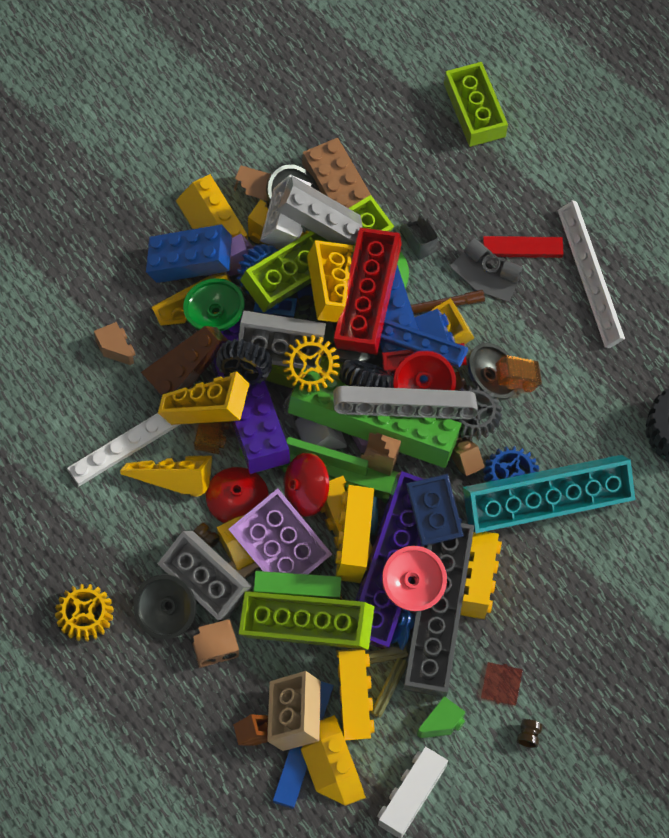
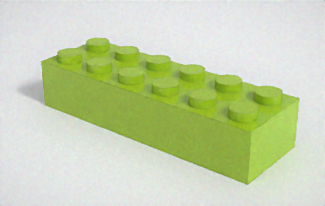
M245 591L239 635L252 639L369 650L375 606L360 601Z

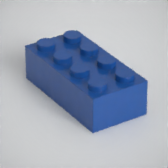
M221 224L149 237L146 273L156 283L228 272L230 268L232 235Z

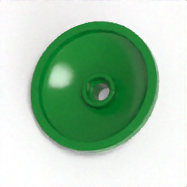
M218 278L208 279L196 284L187 293L183 303L185 317L192 327L197 330L204 326L217 327L220 332L235 325L241 318L245 308L244 297L238 286L228 280Z

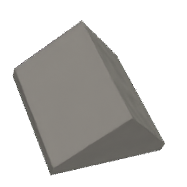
M301 417L295 421V426L302 441L332 450L347 447L341 431Z

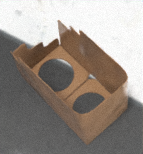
M241 165L235 178L237 181L234 190L236 191L238 182L241 181V187L246 188L245 194L266 200L267 204L265 207L268 208L269 202L266 195V185L271 174Z
M369 433L367 447L361 458L369 461L368 468L390 476L398 458L401 441L380 433Z
M230 620L198 628L200 633L193 637V647L199 668L239 657V648ZM231 653H236V654H237V655H236L235 657H233V658H230V659H222L224 656H226V655H228V654H231ZM209 659H216V661H214V662H212V661H207V660H209Z

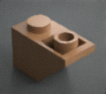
M117 322L94 331L95 341L104 357L128 365L134 364L133 356H135V351L131 344H127L125 330L119 328Z
M459 434L451 454L459 471L468 476L484 469L479 447L467 437L461 438Z

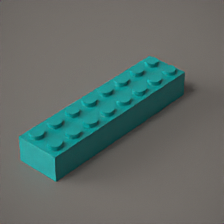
M623 455L463 487L467 522L469 525H474L473 532L475 533L635 500L631 460Z

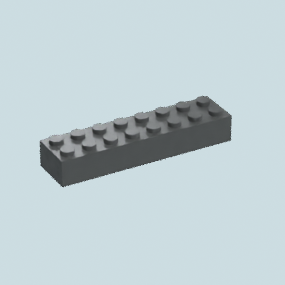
M461 523L463 537L427 545V549L435 553L442 561L447 574V584L443 596L435 605L423 611H416L403 688L405 691L446 697L448 694L474 525Z

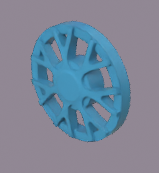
M373 496L370 534L371 536H376L378 527V497Z

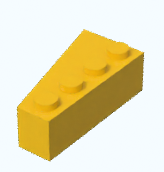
M315 240L307 255L317 320L337 322L346 306L347 282L350 275L349 267L352 260L353 245Z

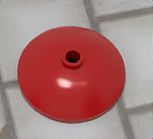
M417 351L406 356L399 363L394 373L393 385L394 388L455 391L456 376L452 365L442 355L433 351ZM423 375L427 376L424 382L419 380Z
M312 453L297 455L290 462L284 476V495L300 516L308 517L317 514L325 505L329 493L327 468L324 462Z
M227 468L217 473L211 479L206 490L207 507L218 521L226 523L234 518L246 515L269 496L268 488L262 477L257 473L250 474L248 468ZM240 489L241 491L239 493H235L233 490Z

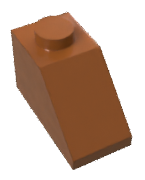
M251 714L233 724L238 745L254 746L268 742V715Z

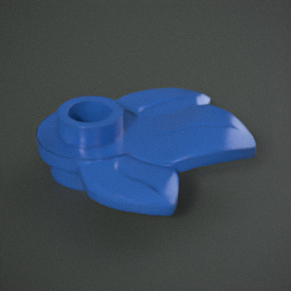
M403 610L400 612L390 645H393L395 642H398L400 650L404 649L409 637V630L413 628L415 623V615L410 611Z

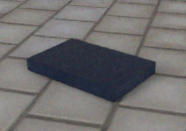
M448 474L406 483L421 547L464 536Z

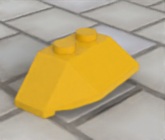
M335 715L320 720L319 741L303 745L301 748L316 792L344 806L365 799L366 796Z

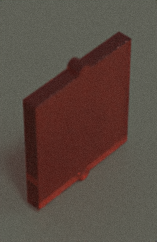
M488 662L481 699L495 701L497 704L504 703L516 706L523 669L509 667L507 664L500 665Z

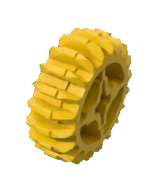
M311 335V342H308L307 337L303 336L304 343L301 344L296 339L295 343L298 345L296 348L291 344L289 345V348L293 350L292 354L289 352L284 353L290 359L283 360V364H289V367L284 368L283 371H291V374L286 378L287 380H291L293 377L296 379L292 383L293 386L300 382L299 390L302 391L304 386L307 385L308 392L312 391V386H315L318 392L320 391L319 384L322 383L323 387L327 388L328 386L325 383L327 379L331 383L334 382L329 376L331 374L338 375V372L333 371V367L338 368L340 364L333 363V360L339 359V356L331 355L336 349L335 347L330 350L327 349L330 346L329 341L322 345L323 337H320L318 342H315V336ZM309 346L320 348L312 356H307L300 351ZM324 353L327 354L329 359L327 372L319 366V360ZM295 356H298L304 364L298 375L294 369ZM316 358V368L311 367L307 369L308 364L306 361ZM312 371L322 376L321 379L316 381L303 380Z
M81 584L78 590L72 586V593L65 590L64 595L66 598L59 597L60 604H57L55 607L58 611L55 613V618L59 619L57 625L62 627V633L68 632L70 639L76 634L77 641H80L81 637L84 636L87 642L90 635L97 639V632L104 635L103 627H110L108 621L113 620L111 613L114 612L113 607L110 606L112 604L111 599L107 598V593H100L99 587L93 590L91 584L88 585L87 589H84V585ZM81 599H90L86 602L80 601ZM73 605L75 612L69 620L67 612L70 606ZM100 605L102 612L99 619L96 620L93 613ZM82 623L89 624L88 626H79Z

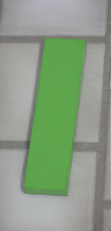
M292 437L287 439L290 454L312 453L317 455L324 464L366 476L369 463L366 459Z
M255 571L254 592L340 600L341 577Z

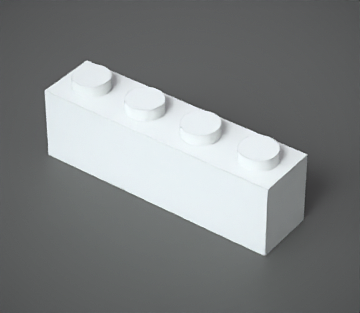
M426 746L422 752L418 751L412 760L414 763L412 769H406L401 777L403 783L400 788H394L389 796L391 802L387 807L383 806L377 815L380 818L378 826L398 838L403 837L447 767L448 760Z

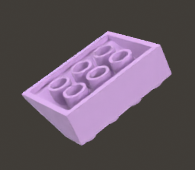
M278 488L229 528V531L264 572L309 574L332 555Z

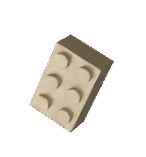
M307 671L270 681L267 741L282 751L319 741L321 681Z

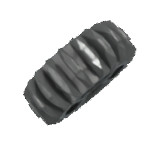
M470 385L467 387V391L473 392L476 395L478 415L472 419H452L462 423L460 428L461 438L469 435V440H472L473 436H476L479 441L481 435L487 438L489 433L493 434L496 428L499 427L500 420L502 419V413H500L502 407L499 405V399H493L494 393L487 394V388L480 391L479 386L475 390H472ZM486 416H491L488 421H486L483 424H480L481 419H485Z

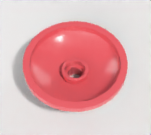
M408 546L399 549L389 557L383 568L382 584L386 595L396 606L407 611H423L435 605L443 596L447 584V574L442 561L431 550L420 546ZM409 577L414 578V584L408 582Z

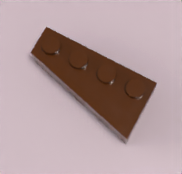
M204 326L141 373L161 395L185 387L189 389L216 358L222 343H226L228 339L217 327Z

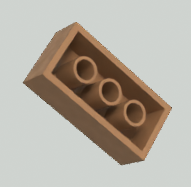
M338 138L303 152L302 164L306 171L313 176L319 191L347 208L371 195Z

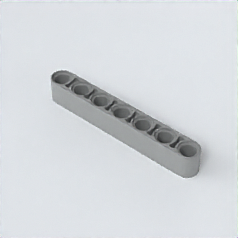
M339 386L333 390L334 410L339 414L472 419L478 415L476 395L470 391Z

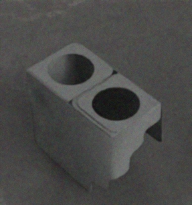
M419 214L417 221H401L400 233L418 260L436 252L438 235L427 219L425 221L424 217L422 218ZM417 223L429 242L420 244L408 227Z

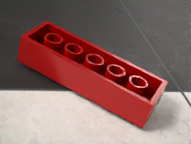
M359 228L349 271V280L347 282L346 306L338 319L334 335L336 349L377 355L402 246L400 233Z

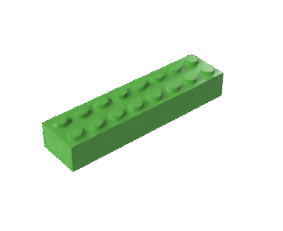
M312 371L303 380L316 381L321 379L322 376ZM332 378L334 380L333 383L329 382L328 379L325 381L328 386L327 388H324L322 383L319 384L320 391L318 392L315 386H312V391L308 392L307 385L304 386L302 391L299 390L301 383L298 382L290 398L288 413L368 441L369 433H380L400 440V453L446 468L458 440L462 423L445 418L339 414L334 410L333 390L336 387L348 385L335 378Z

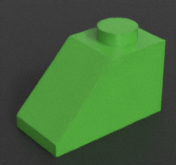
M444 696L420 726L417 736L419 738L451 735L454 730L459 731L465 723V711Z

